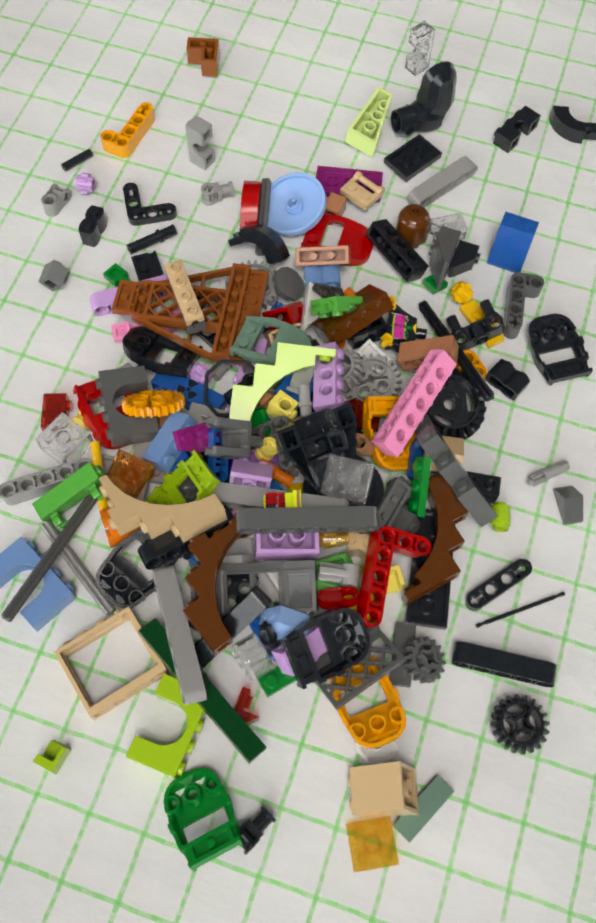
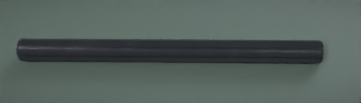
M425 300L418 304L419 310L439 337L450 336V332L428 302ZM459 346L458 364L483 399L487 402L493 400V391Z

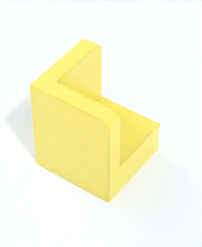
M399 565L391 566L386 595L400 592L404 588L405 582Z

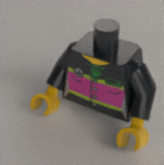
M389 296L394 308L388 314L387 332L380 337V339L384 340L381 346L386 350H393L399 353L401 342L426 339L427 329L417 328V318L399 307L394 296Z

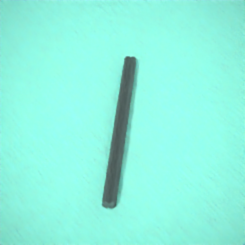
M91 494L84 498L3 611L1 616L7 622L13 621L97 502V498L94 499Z

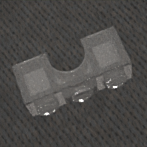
M426 21L410 29L409 43L415 49L406 56L405 68L414 76L429 68L435 29Z

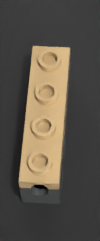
M182 260L164 264L168 282L188 334L207 329L204 315Z

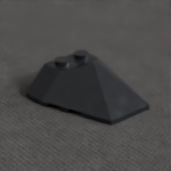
M351 402L325 407L290 421L276 430L282 450L318 495L330 496L358 484V458H356L357 419ZM332 429H344L350 449L332 452L326 433Z

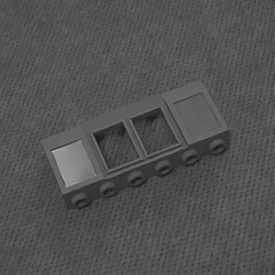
M317 560L221 564L216 591L220 617L222 618L232 609L229 608L228 574H249L251 590L257 585L256 573L278 572L280 605L308 614L309 616L314 615V612L319 610ZM192 565L190 566V570L196 566L199 567L200 565ZM191 589V600L197 599L198 596Z

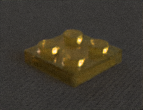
M390 816L346 823L353 872L399 865Z

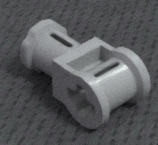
M232 181L223 185H219L218 182H208L201 186L202 202L208 206L222 201V197L235 196Z

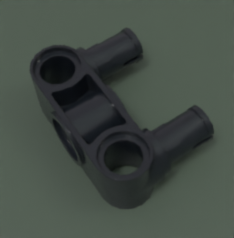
M489 299L483 300L480 303L485 318L477 320L464 328L461 327L456 315H451L446 319L452 332L451 335H454L456 342L463 351L481 345L503 333V318L498 312H495ZM494 323L500 324L498 327L491 326ZM461 338L466 339L463 343L458 342Z

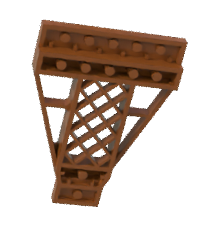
M233 263L232 267L188 275L190 283L201 281L200 286L192 285L196 297L203 298L198 301L200 307L206 303L210 306V308L202 312L207 329L199 332L216 334L211 353L191 343L193 334H188L187 339L184 340L161 328L187 330L181 313L175 316L171 313V311L178 308L168 279L139 282L120 280L111 308L113 314L131 316V319L138 324L217 363L221 359L243 360L242 357L236 354L234 357L230 356V347L233 346L242 329L246 316L260 317L269 272L251 270V265ZM230 275L227 289L205 287L206 281L209 279ZM159 293L167 294L161 299L157 296ZM172 299L174 303L166 307L164 303ZM213 299L221 300L215 305L210 302ZM161 305L163 310L156 314L153 309ZM222 307L221 314H220L217 309H219V308ZM214 312L217 316L209 320L207 316ZM224 363V364L248 366L247 364Z

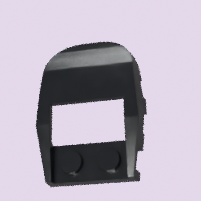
M549 314L533 319L529 324L527 333L534 364L549 385L577 377H588L593 371L587 364L589 355L585 351L583 337H579L573 322L562 314ZM571 348L576 358L546 365L544 361L542 362L539 355Z
M144 326L132 328L122 340L123 350L130 360L157 374L186 378L194 363L201 357ZM165 348L177 352L171 362H165V364L155 362Z
M141 528L137 529L113 548L96 573V585L99 591L113 605L123 609L128 606L133 608L139 605L147 596L156 592L153 579L148 582L121 555L135 539L141 544L152 540L148 532L144 534ZM180 556L164 564V566H174L179 558L181 559L183 556Z
M351 608L332 610L303 621L279 640L283 644L294 672L297 687L301 689H306L307 684L313 682L320 684L334 676L339 677L346 673V669L364 659L370 647V637L363 618L357 611ZM315 625L319 628L332 662L320 670L317 669L303 633Z

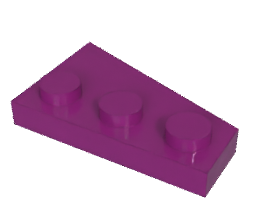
M206 422L173 431L177 451L192 452L196 450L197 452H205V447H208V432L211 428L206 427Z

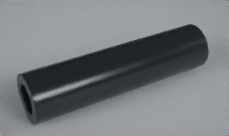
M87 149L65 161L61 166L66 172L91 158L93 153L90 149Z

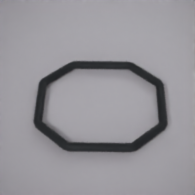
M221 359L206 372L203 401L215 416L229 417L230 414L218 413L207 401L209 374L221 363L247 364L254 372L255 367L248 360Z

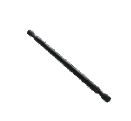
M565 592L485 620L482 623H477L475 626L479 628L482 625L549 602L557 597L565 596Z

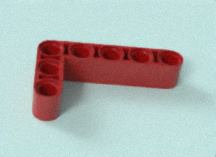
M384 526L371 532L357 612L363 618L366 628L379 626L382 621L393 552L411 558L425 556L431 551V543L427 538L389 526ZM374 573L377 575V581L374 578ZM371 593L374 596V601L371 600ZM367 614L370 615V623L367 620Z

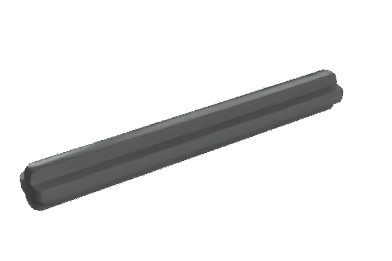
M263 178L261 181L258 224L268 226L271 192L270 178ZM255 245V254L257 256H264L261 248Z

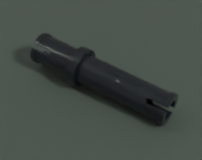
M172 224L126 244L130 255L177 235V230Z

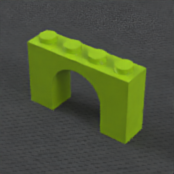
M163 674L154 694L157 698L184 710L187 717L185 732L179 740L169 745H158L135 735L126 757L176 779L179 775L182 776L186 769L187 763L185 759L188 754H192L196 745L194 741L197 733H201L205 721L203 718L205 712L198 703L184 706L178 680Z

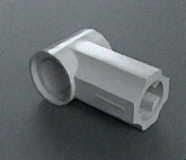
M320 562L318 580L357 588L360 566L348 563L340 565Z

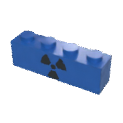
M156 373L151 380L153 390L164 389L166 391L171 389V391L177 390V392H182L185 397L184 407L188 411L192 402L206 405L203 401L204 385L188 377ZM208 388L207 401L213 408L225 410L227 402L224 396Z

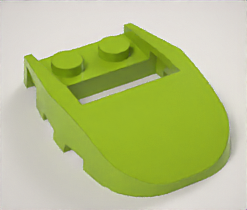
M193 450V455L186 462L181 460L176 464L177 469L172 473L164 475L163 479L165 481L160 487L153 489L146 502L162 505L188 503L178 488L188 475L199 490L195 501L212 495L220 480L214 475L202 458L203 456L196 450Z

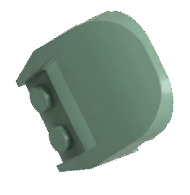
M246 316L242 329L233 346L230 347V356L234 357L236 354L252 364L275 365L278 342L305 346L312 345L304 331L289 323L271 317ZM264 328H279L267 355L253 351Z

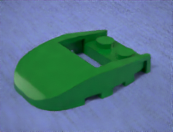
M196 768L176 778L169 784L163 801L165 813L169 821L167 825L180 852L186 857L187 865L191 870L195 872L198 867L238 845L239 847L243 846L236 812L229 794L212 770ZM224 807L229 821L188 843L183 829Z

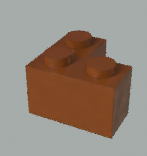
M188 37L186 47L188 64H201L202 76H218L220 59L219 39Z

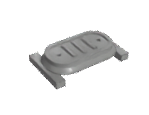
M315 365L314 368L293 373L290 387L287 386L286 390L299 395L297 386L309 385L314 373L313 369L316 370L318 366Z

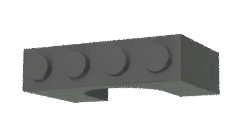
M136 366L98 371V379H95L96 389L101 392L99 404L100 407L104 406L105 412H102L103 423L108 425L106 437L107 440H111L112 447L153 441L159 432L156 416L150 418V416L142 418V416L137 418L128 417L119 413L114 406L116 399L122 395L147 390L148 380L145 367Z

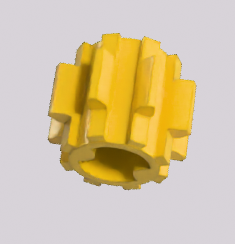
M458 281L451 288V298L456 303L465 304L473 297V287L464 281Z

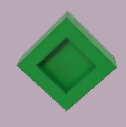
M432 274L424 278L422 284L435 294L446 289L448 282L444 280L441 289L438 290Z

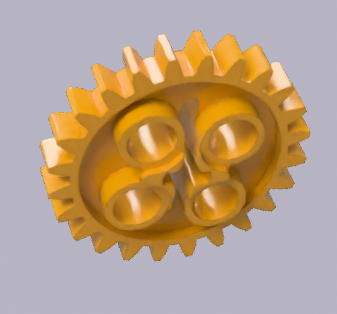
M164 389L139 391V393L128 395L127 398L122 400L123 412L129 414V416L135 415V418L140 416L142 418L150 416V418L154 416H168V413L175 414V411H181L185 406L184 394L177 392V390L171 391V389L166 391Z

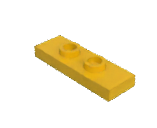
M475 299L459 307V311L469 324L485 318L481 307ZM501 334L484 344L490 349L502 343L505 338Z

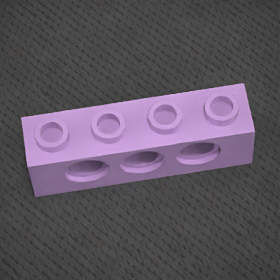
M336 342L314 346L336 349L335 359H331V362L319 361V358H315V365L318 366L316 370L314 369L313 408L315 411L344 403L342 390H344L342 375L344 374L342 365L344 353L342 348L339 349Z

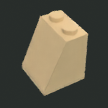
M401 761L350 767L348 784L351 788L349 806L352 815L358 817L419 815L415 768Z

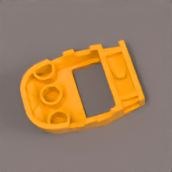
M368 396L363 400V433L371 441L374 437L373 429H371L372 417H387L400 396ZM415 431L398 457L385 455L375 445L371 458L377 465L386 470H407L410 446L416 438Z
M374 656L370 660L377 661V658ZM354 665L352 673H364L365 665ZM368 666L367 674H376L380 668L378 666ZM388 675L379 680L388 702L349 717L344 705L337 710L351 737L361 747L371 749L389 744L397 740L405 729V712L399 700V693L396 687H393ZM336 677L335 685L346 686L348 677ZM351 678L350 686L358 687L362 684L361 678ZM334 690L333 695L336 702L341 699L340 695L344 694L345 691Z

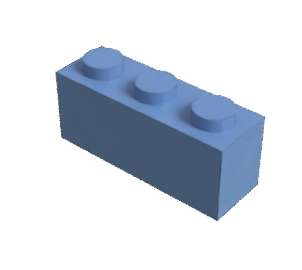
M175 411V414L171 413L143 454L142 459L151 468L169 473L182 451H177L172 432L197 425V423L188 414Z

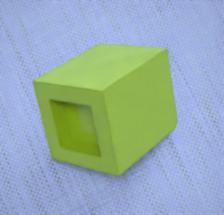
M52 740L43 755L37 754L33 762L57 775L71 750Z

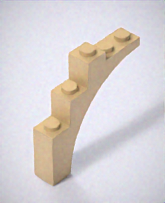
M107 475L99 478L102 485L99 487V490L104 498H109V501H107L110 508L107 510L110 515L108 523L113 531L117 529L120 536L138 527L141 528L144 534L148 532L151 539L172 530L174 536H179L184 543L227 520L225 508L215 494L185 504H151L123 493L111 482Z

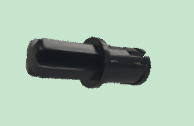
M263 621V624L259 625L260 640L265 646L266 653L273 655L271 651L278 647L277 634L273 631L271 624Z

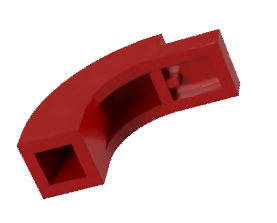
M244 180L241 197L240 228L248 224H258L261 181Z

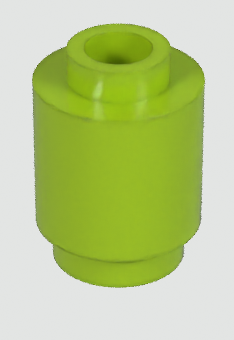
M496 502L492 507L498 517L491 521V526L495 532H507L511 526L510 506L506 505L505 502Z

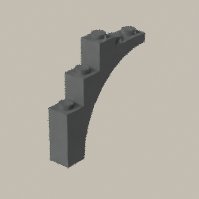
M426 412L423 420L415 430L419 444L429 457L432 458L439 473L452 487L458 500L481 527L485 526L498 517L497 513L463 468Z

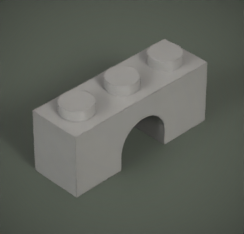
M195 115L185 125L190 162L206 170L215 161L214 148L207 144L213 137L212 124Z

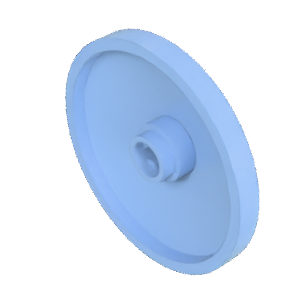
M290 173L275 180L271 184L268 227L281 236L289 237L301 235L311 230L321 220L326 210L327 197L321 183L315 177L306 173Z

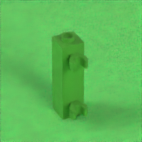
M90 462L81 467L32 503L40 519L50 521V523L53 522L55 527L59 526L62 529L67 523L62 514L89 494L94 499L97 498L98 501L104 498L99 490V487L102 486L99 478L105 475V472L99 465L96 466Z

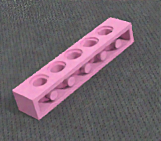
M431 349L371 441L385 455L398 457L403 452L405 445L413 436L417 426L423 420L429 407L432 406L434 399L442 390L448 377L452 374L457 364L444 349Z

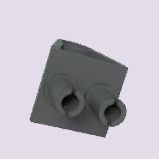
M219 417L206 418V427L222 431V447H205L206 456L219 459L250 458L251 447L258 449L263 446L264 441L261 436L251 435L252 421Z

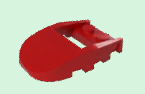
M323 215L317 225L306 232L301 243V248L323 247L321 243L327 227L334 223L344 227L337 246L351 245V263L345 265H363L369 260L374 246L365 235L368 228L339 215Z
M95 380L79 386L74 385L73 394H77V406L79 411H81L85 427L91 430L93 438L96 441H100V445L107 449L115 450L128 446L112 447L111 440H107L106 437L108 425L103 423L102 413L93 414L89 404L98 401L99 395H101L100 390L96 389ZM130 393V394H125V395H123V396H124L125 398H127V396H128V395H132V393ZM122 406L116 407L119 413L128 417H135V415L129 416V414H125Z

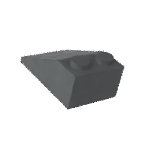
M442 225L439 232L435 231L432 242H435V244L431 246L428 254L431 256L429 264L438 290L441 289L461 235V231Z

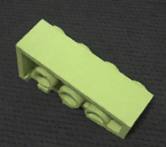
M380 87L376 89L348 128L345 139L346 143L373 157L391 101V93Z

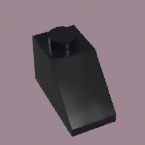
M460 240L447 277L451 278L472 270L474 263L478 264L481 255L478 253L480 246Z

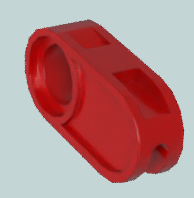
M352 586L326 588L318 593V605L325 610L350 608L356 606L359 602V591ZM347 595H352V596H354L353 598H350V599H349V598H345V596H347Z

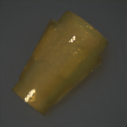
M319 533V547L328 549L349 545V533Z

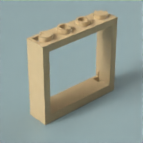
M129 606L120 611H115L114 615L108 619L98 621L94 628L89 631L84 630L80 632L77 638L70 642L62 643L63 646L54 651L88 715L94 721L160 680L163 674H169L160 658L139 635L156 666L95 705L89 699L67 658L129 620L138 634L141 626Z

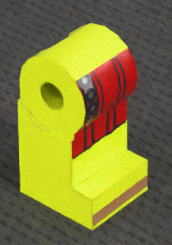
M292 490L291 493H267L263 496V508L302 507L301 490Z

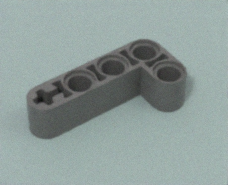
M516 272L511 276L507 287L503 335L506 338L515 339L518 336L523 324L525 297L537 298L540 295L544 286V279L541 276Z

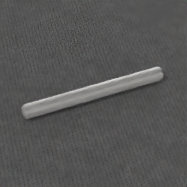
M45 521L40 525V528L51 543H53L59 533L50 521ZM66 544L60 555L106 616L114 613L115 608L99 591L95 581Z

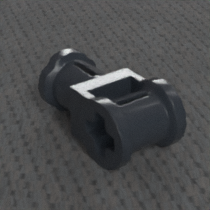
M263 805L260 807V812L252 820L248 819L239 827L240 834L244 835L249 841L247 843L241 837L243 844L241 847L244 849L243 853L245 855L260 841V838L264 835L262 832L271 822H276V819Z

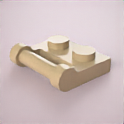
M357 171L353 178L340 189L341 195L365 211L385 192V188L377 186L368 180L360 171ZM358 182H361L375 193L372 194L371 192L360 186Z

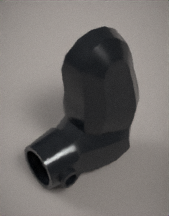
M444 61L428 69L422 77L416 100L410 105L407 104L392 111L390 116L391 126L396 134L405 133L410 135L415 131H433L442 125V121L455 98L457 75L453 63Z

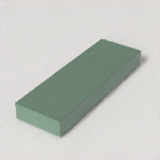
M437 775L418 796L419 815H402L393 827L410 843L454 793V790Z

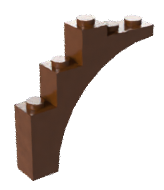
M236 517L231 519L225 528L216 530L210 539L203 533L193 537L189 542L190 544L187 545L189 552L200 566L192 568L185 577L187 584L198 596V599L189 601L185 605L183 612L215 656L233 643L232 637L222 623L218 612L216 591L221 564L230 547L241 535L237 533Z

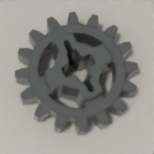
M429 636L414 638V640L408 642L409 646L404 648L407 652V655H403L407 660L404 667H409L407 674H414L413 680H419L421 684L435 682L436 679L441 678L439 673L445 671L442 668V665L446 664V661L442 660L445 653H440L441 645L436 646V640H430Z

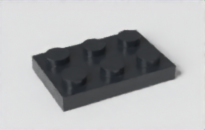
M418 134L386 156L384 163L407 182L440 159L442 152Z

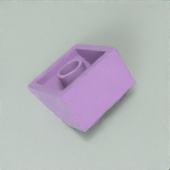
M246 458L233 459L229 483L270 489L273 465H269V463L259 461L258 463L250 462Z

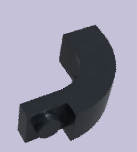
M248 224L240 228V231L234 233L233 237L228 240L230 247L245 242L256 244L263 251L268 264L281 262L290 256L286 244L279 234L262 224Z

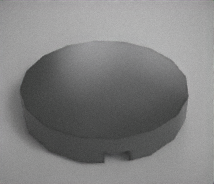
M281 267L274 273L272 282L274 281V289L280 297L287 301H296L303 295L304 283L301 276L295 270L289 267Z

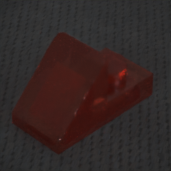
M242 687L234 710L247 725H250L260 719L259 716L245 711V709H250L254 697L251 696V689Z

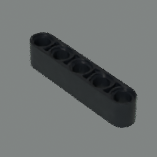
M223 506L227 520L203 532L209 539L216 530L228 526L229 521L234 518L228 506ZM172 530L142 544L137 551L145 568L153 570L188 553L187 545L190 544L191 539L183 543L179 536L175 537Z
M257 585L221 618L232 640L272 602ZM201 638L194 644L200 670L215 657V654Z
M455 642L451 664L458 667L551 688L555 685L557 665L552 662L467 642Z

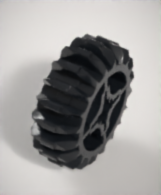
M515 694L514 698L508 695L506 701L503 699L499 701L500 706H494L493 709L496 713H492L490 717L496 721L491 722L490 727L497 729L492 732L493 736H500L497 743L505 742L503 749L507 750L512 746L511 752L513 754L517 753L518 749L521 755L526 754V750L531 754L534 752V748L537 750L541 748L540 742L545 743L547 741L543 735H548L550 731L544 727L550 725V722L543 720L547 713L541 714L539 710L543 706L539 705L536 707L534 705L536 699L528 702L527 695H524L522 699L519 694ZM518 707L524 709V711L517 715L513 712H508L507 709ZM530 715L534 719L535 727L530 723ZM504 718L505 722H507L510 726L509 734L507 733L504 726ZM523 718L521 722L524 726L517 730L518 726L516 724L518 723L516 722ZM520 733L533 737L530 741L526 742L515 740Z

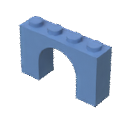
M20 537L0 553V589L19 573L33 570L43 557L42 553L39 556L35 552L37 548L30 540L26 542ZM55 567L53 569L49 568L44 575V586L38 597L20 611L21 615L37 632L76 599L73 595L74 588L68 582L63 583L60 580L62 575Z

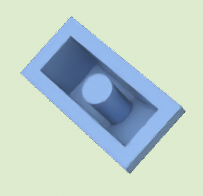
M280 605L263 610L259 625L263 624V621H267L268 624L272 625L273 631L277 634V640H280L303 621L311 619L308 614ZM309 629L303 632L304 635L309 634Z

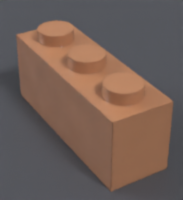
M351 245L295 248L296 266L351 263Z
M454 335L401 342L398 362L403 371L418 369L431 349H444L457 364L459 346Z

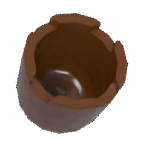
M418 204L405 206L399 213L395 229L413 249L418 248L419 245L427 241L430 214L426 208Z

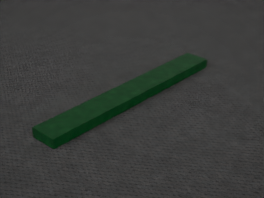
M155 618L138 630V634L177 679L166 631ZM201 672L207 700L197 703L248 764H250L267 747Z

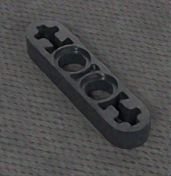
M519 559L471 591L465 599L466 607L471 611H478L527 578L532 572L531 563L526 559ZM520 566L526 567L525 572L521 571L517 575L514 573ZM502 575H509L512 583H503L501 580ZM491 585L495 587L496 594L489 595L486 592V586ZM482 594L483 598L479 600L478 605L471 603L472 597L476 599Z

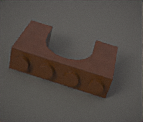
M371 284L367 285L355 293L356 296H362L363 302L357 309L338 318H318L311 324L318 338L325 343L336 342L337 345L341 344L394 308L387 292Z

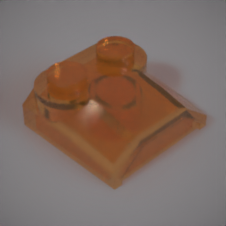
M119 449L106 475L123 493L137 499L145 483L153 478L155 470L153 464Z

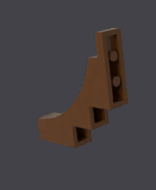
M441 474L429 477L427 493L435 519L433 548L424 565L415 574L413 579L415 584L408 586L404 590L402 600L405 605L458 578L461 572L451 553L461 549L465 542L455 524L465 520L469 512L458 500L452 487Z

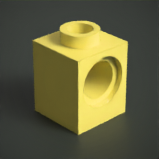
M280 390L269 402L266 412L274 418L285 416L294 420L298 414L297 407L299 402Z

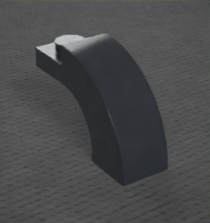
M553 105L549 121L553 130L559 136L582 144L583 139L596 140V123L581 122L570 114L569 107Z

